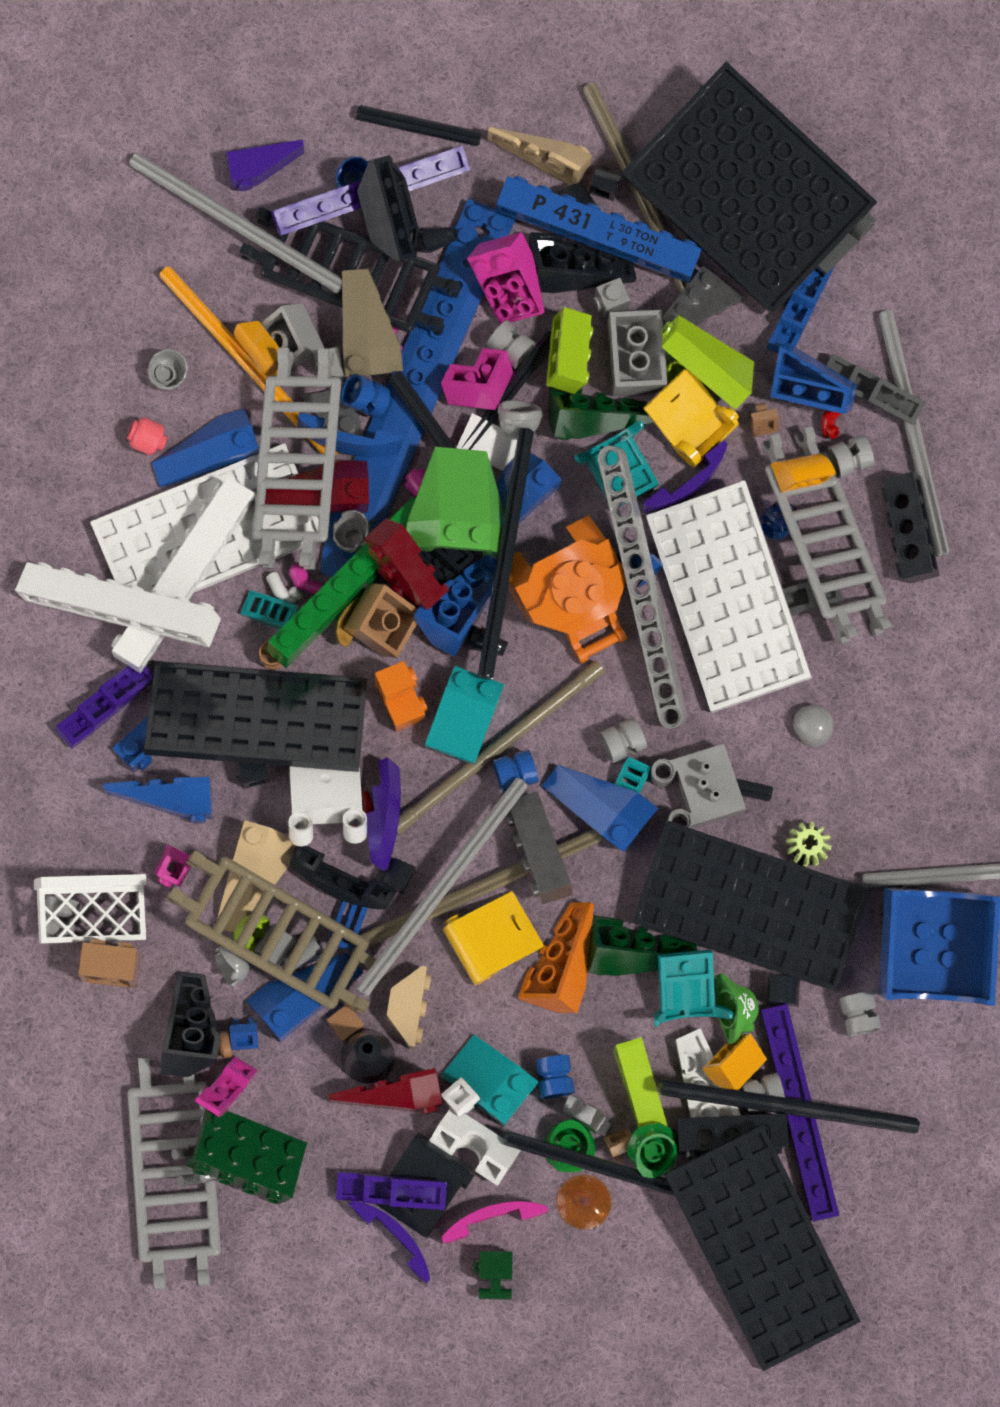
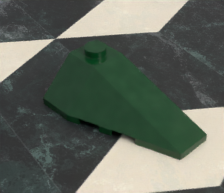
M553 387L548 389L549 426L553 436L561 440L581 439L626 429L637 421H642L643 424L653 423L652 419L643 409L648 404L647 402L629 398H621L617 402L607 397L606 393L598 392V395L594 397L582 394L583 388H580L575 394Z
M593 915L588 970L589 973L600 976H620L657 971L658 955L698 951L696 944L666 934L662 935L661 938H657L648 933L647 928L640 926L638 931L623 927V920Z

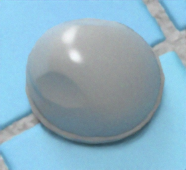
M506 400L498 404L497 411L500 426L505 435L512 440H517L520 428H530L535 432L543 417L541 408L531 403Z

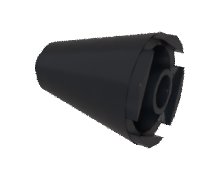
M360 1030L352 1034L345 1041L341 1050V1062L345 1072L352 1079L361 1083H376L384 1079L392 1070L395 1061L392 1043L384 1034L375 1030ZM371 1049L372 1052L367 1054L363 1050Z

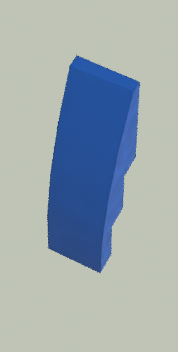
M834 267L826 275L816 268L792 293L778 325L768 342L767 349L779 353L780 346L786 342L796 347Z

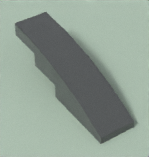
M834 353L831 354L826 364L827 367L857 384L856 396L912 425L915 424L926 404L925 401Z
M837 576L822 579L820 583L836 580ZM809 581L787 588L782 587L791 616L819 609ZM840 589L825 593L829 606L844 602Z

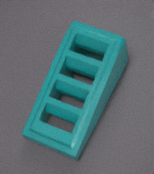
M250 590L240 615L280 630L299 611V606ZM254 599H258L259 603L255 612H251L250 609ZM264 602L268 603L265 615H261L260 612ZM276 606L278 607L274 619L270 618L273 607ZM283 610H286L288 612L284 622L279 621Z
M627 757L615 785L641 793L652 767ZM630 767L643 773L642 777L628 772V768ZM624 777L638 783V786L635 787L624 782Z

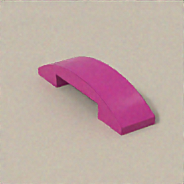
M235 1056L226 1065L216 1081L209 1088L206 1087L195 1102L221 1117L239 1098L258 1070Z
M522 1201L498 1203L484 1207L465 1216L448 1229L441 1238L442 1244L469 1237L468 1225L515 1211L519 1212L521 1221L547 1214L548 1208L542 1204Z

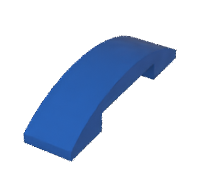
M299 413L298 428H325V418ZM376 430L375 437L372 439L337 431L335 451L355 456L389 455L400 452L402 435ZM310 438L325 447L326 439Z

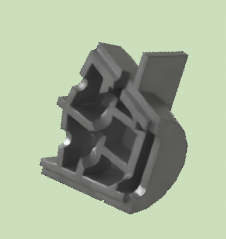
M569 1095L563 1112L571 1119L580 1122L593 1133H598L605 1137L612 1128V1124L608 1122L610 1119L602 1114L598 1108L589 1103L583 1106L585 1101L579 1097Z

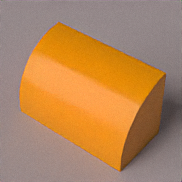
M259 321L239 323L234 330V337L266 377L276 376L278 372L277 354L280 347Z
M819 453L770 464L781 493L823 484L836 474L830 460Z
M751 1033L740 1035L737 1043L729 1045L727 1042L702 1069L709 1079L720 1088L738 1091L767 1058Z

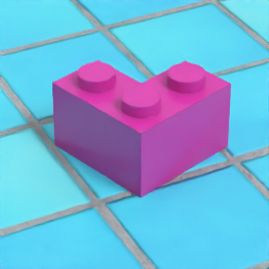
M483 348L474 367L450 364L441 382L447 403L449 405L496 410L513 374L508 353L505 350Z

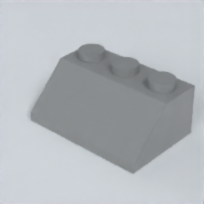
M662 310L610 312L607 327L612 396L640 395L666 387L665 350L661 347V331L663 329Z

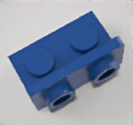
M148 716L112 748L134 773L138 769L143 771L153 762L152 755H144Z

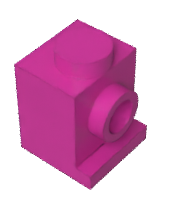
M167 844L153 872L159 876L157 881L169 888L173 884L181 887L191 867L186 864L190 855ZM170 862L176 864V869L172 872L167 870Z

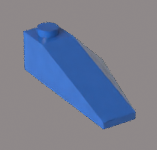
M347 953L331 958L315 989L327 996L330 995L350 959ZM315 965L295 972L292 975L306 983ZM358 966L346 988L364 974ZM279 979L267 983L246 1000L280 1043L324 1007Z

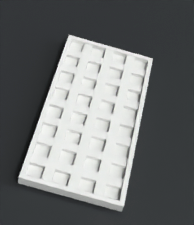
M285 443L270 449V453H289ZM259 454L91 521V526L114 580L122 586L136 585L144 591H152L157 584L155 582L157 574L162 568L167 569L171 563L169 558L173 550L177 546H182L186 540L184 535L190 525H196L200 519L198 514L205 503L210 504L214 498V495H212L213 491L220 481L224 483L226 478L229 477L255 493ZM268 464L267 478L284 479L298 474L294 464ZM254 503L195 592L261 566L258 562L262 540H254L251 535ZM264 515L263 530L318 532L319 520L317 516ZM275 541V559L302 549L303 542Z
M745 480L646 515L712 713L812 678Z

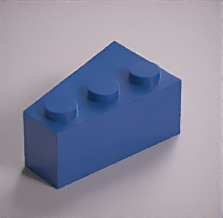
M786 342L779 348L770 397L846 414L852 410L857 384Z

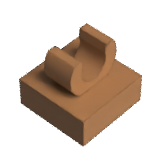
M766 403L756 404L757 412L751 413V432L753 437L778 432L779 415L777 409L768 410Z
M628 1127L603 1137L606 1148L619 1164L622 1163L620 1155L627 1152L628 1142L632 1135Z

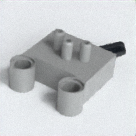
M724 744L672 760L659 759L653 764L650 772L652 783L658 787L670 785L674 776H676L687 811L683 809L672 811L668 821L672 822L674 818L680 817L685 820L686 827L691 829L743 814L746 807L742 796L770 801L773 794L772 786L735 777ZM658 768H665L670 776L666 779H661L656 775L655 771Z

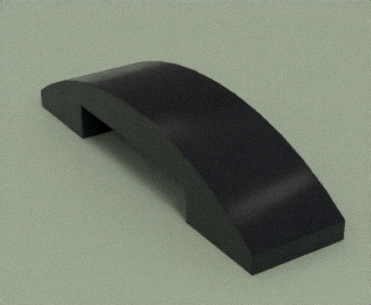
M307 845L299 846L291 858L290 864L310 883L340 900L357 906L386 910L397 892L396 888L376 878H373L369 884L323 862L325 854Z

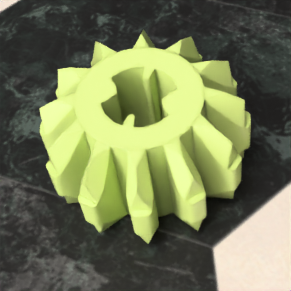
M814 822L809 823L808 829H806L803 823H799V831L792 828L790 834L793 838L786 839V844L793 846L787 850V854H797L793 859L794 863H797L800 858L804 859L803 867L808 866L809 860H811L815 867L818 866L819 859L825 861L828 857L824 851H830L832 847L824 843L830 839V835L821 836L824 827L820 826L816 831L814 830ZM807 839L812 840L811 844H815L811 850L806 849V845L802 844Z

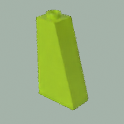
M679 315L672 322L669 321L664 325L661 331V347L726 403L737 409L752 393L754 361Z
M642 1037L615 1045L613 1055L636 1127L657 1122L668 1127Z

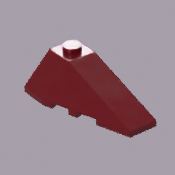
M339 461L334 463L330 513H342L349 510L367 513L369 506L367 461ZM323 467L284 479L322 480ZM266 489L265 504L320 506L321 490Z
M436 1068L402 1075L398 1082L395 1083L392 1080H383L372 1084V1088L366 1089V1086H360L328 1094L330 1103L411 1112L421 1111L422 1115L435 1113L438 1111L437 1107L442 1106Z

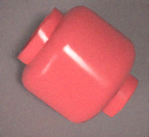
M146 417L140 418L139 421L134 420L127 435V439L130 440V447L147 455H153L157 449L162 451L168 438L164 435V426Z

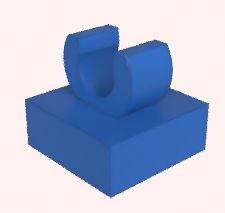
M252 1018L248 1019L249 1024H239L238 1019H234L233 1025H230L232 1050L259 1049L257 1023H254Z

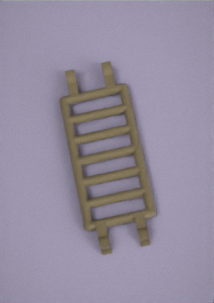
M196 850L190 854L186 864L210 876L197 901L189 898L175 887L169 891L165 898L167 902L189 912L186 918V925L328 1009H334L338 1001H340L359 1015L366 1011L370 1002L355 996L345 990L358 964L369 970L377 960L366 953L369 946L367 939L226 856L221 857L219 862L215 864ZM229 870L241 878L212 928L198 919L225 871ZM251 883L264 892L235 942L223 935L222 932ZM275 897L287 904L260 955H257L245 948L270 901ZM297 910L309 917L310 920L283 969L269 962V959ZM320 924L331 930L333 934L305 983L293 976L292 973ZM344 938L356 945V948L332 992L327 996L315 989L339 943Z

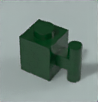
M480 1251L479 1258H474L473 1274H479V1281H490V1288H479V1299L512 1300V1289H501V1281H512L513 1252Z

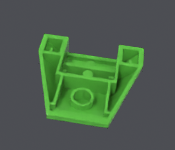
M445 447L434 448L406 522V530L421 551L447 548L482 551V556H498L505 513L487 451Z

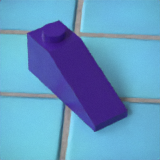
M303 139L226 152L232 189H238L239 191L251 190L253 186L261 184L304 154Z

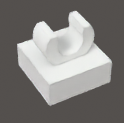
M462 1077L441 1094L443 1100L459 1117L464 1113L467 1114L474 1108V1104L480 1100L477 1093Z

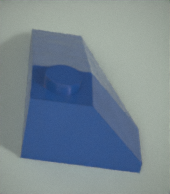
M245 409L218 416L152 462L159 487L217 471L259 454V447Z
M532 453L530 454L519 523L561 486L562 479L543 459ZM514 459L506 465L496 482L504 513Z
M483 556L466 568L454 580L446 582L445 584L450 590L429 610L419 607L413 618L432 645L453 657L457 655L490 601L496 559L491 556Z
M557 765L542 785L622 852L627 851L659 809L637 791L561 765Z
M210 777L174 778V782L170 784L160 779H154L146 782L145 786H141V783L136 781L103 783L105 794L177 817L190 819L191 823H205L206 819H212V785Z

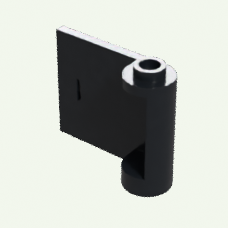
M418 1132L390 1175L447 1182L446 1210L459 1189L462 1187L466 1190L474 1178V1175L471 1174L473 1168L431 1143L430 1139ZM376 1204L426 1238H428L445 1211L423 1208L410 1209L408 1207Z

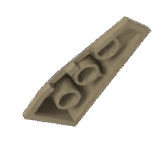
M369 268L342 271L345 377L353 374L365 376L403 371L401 344L391 326L389 315L386 314L380 300L381 296Z

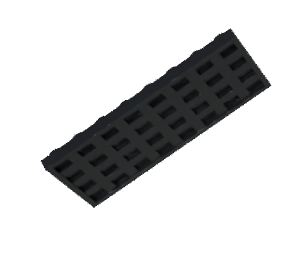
M156 662L144 755L359 772L368 679Z
M666 820L632 922L837 991L870 889Z
M762 1124L664 1173L762 1371L861 1322Z

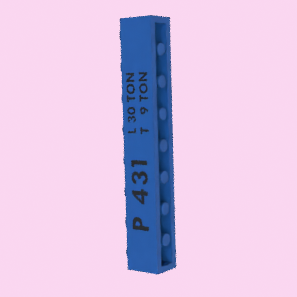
M507 176L496 204L497 212L683 282H690L702 249L697 247L698 245L695 242L687 239L680 241L673 238V235L663 230L656 232L649 229V226L639 221L632 223L625 220V217L615 212L608 214L600 211L601 208L591 203L584 205L576 202V198L570 195L562 194L560 196L552 193V190L546 186L538 185L536 187L528 184V181L522 177L514 176L512 178Z

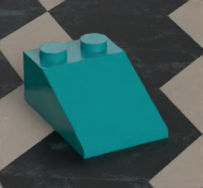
M454 666L425 747L475 765L500 702L504 684L495 680L481 679L476 673Z
M475 1034L440 1076L450 1085L462 1077L480 1098L475 1105L503 1128L538 1085V1081Z

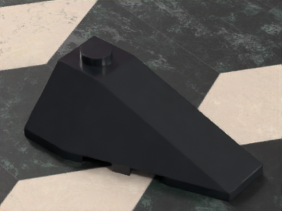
M531 232L529 235V247L534 258L540 292H568L596 288L618 278H621L623 284L633 283L637 279L633 262L603 251L596 252L587 249L585 244L579 242L575 245L563 241L564 237L557 234Z

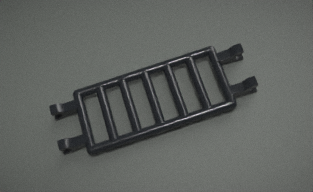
M260 207L256 214L257 222L267 227L276 228L272 213ZM325 221L309 226L298 252L307 257L318 230L333 235L320 263L327 270L330 268L342 239L356 244L345 270L357 269L366 248L380 253L371 273L377 287L390 257L374 245L370 238ZM289 233L282 236L278 234L276 238L285 243ZM243 243L239 251L242 255L241 259L262 265L261 276L263 278L343 308L342 290L339 293L333 294L320 289L322 284L314 279L311 285L296 280L300 270L293 266L290 267L287 276L275 272L273 269L279 257L270 252L269 254L261 252ZM418 256L403 260L404 264L384 306L386 314L389 315L391 320V326L410 333L417 324L441 335L445 324H443L444 319L430 316L421 311L432 288L457 299L461 291L459 287L460 282L437 276L440 271V266L437 263ZM413 266L428 272L405 321L392 316Z

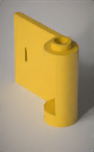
M686 368L643 408L679 456L693 468L739 425L737 420L739 418L738 414L731 407L719 406L700 380Z
M513 891L461 918L458 914L444 922L446 926L442 929L474 986L544 946Z

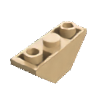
M421 966L393 986L390 991L387 1020L406 1046L412 1050H415V1043L421 1044L423 1028L418 1027L419 1018L425 1017L427 1001L422 1000L424 990L429 991L431 975L426 974V966Z

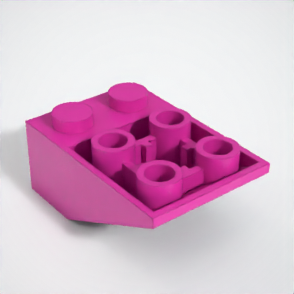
M519 232L478 244L467 259L499 324L501 325L506 320L514 322L543 314L544 307L534 258L523 233Z

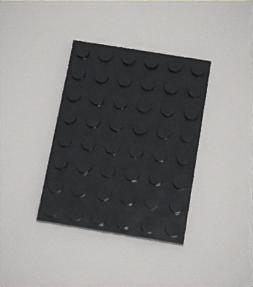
M727 61L620 174L691 241L695 242L699 248H702L701 250L771 315L778 310L877 204V201Z

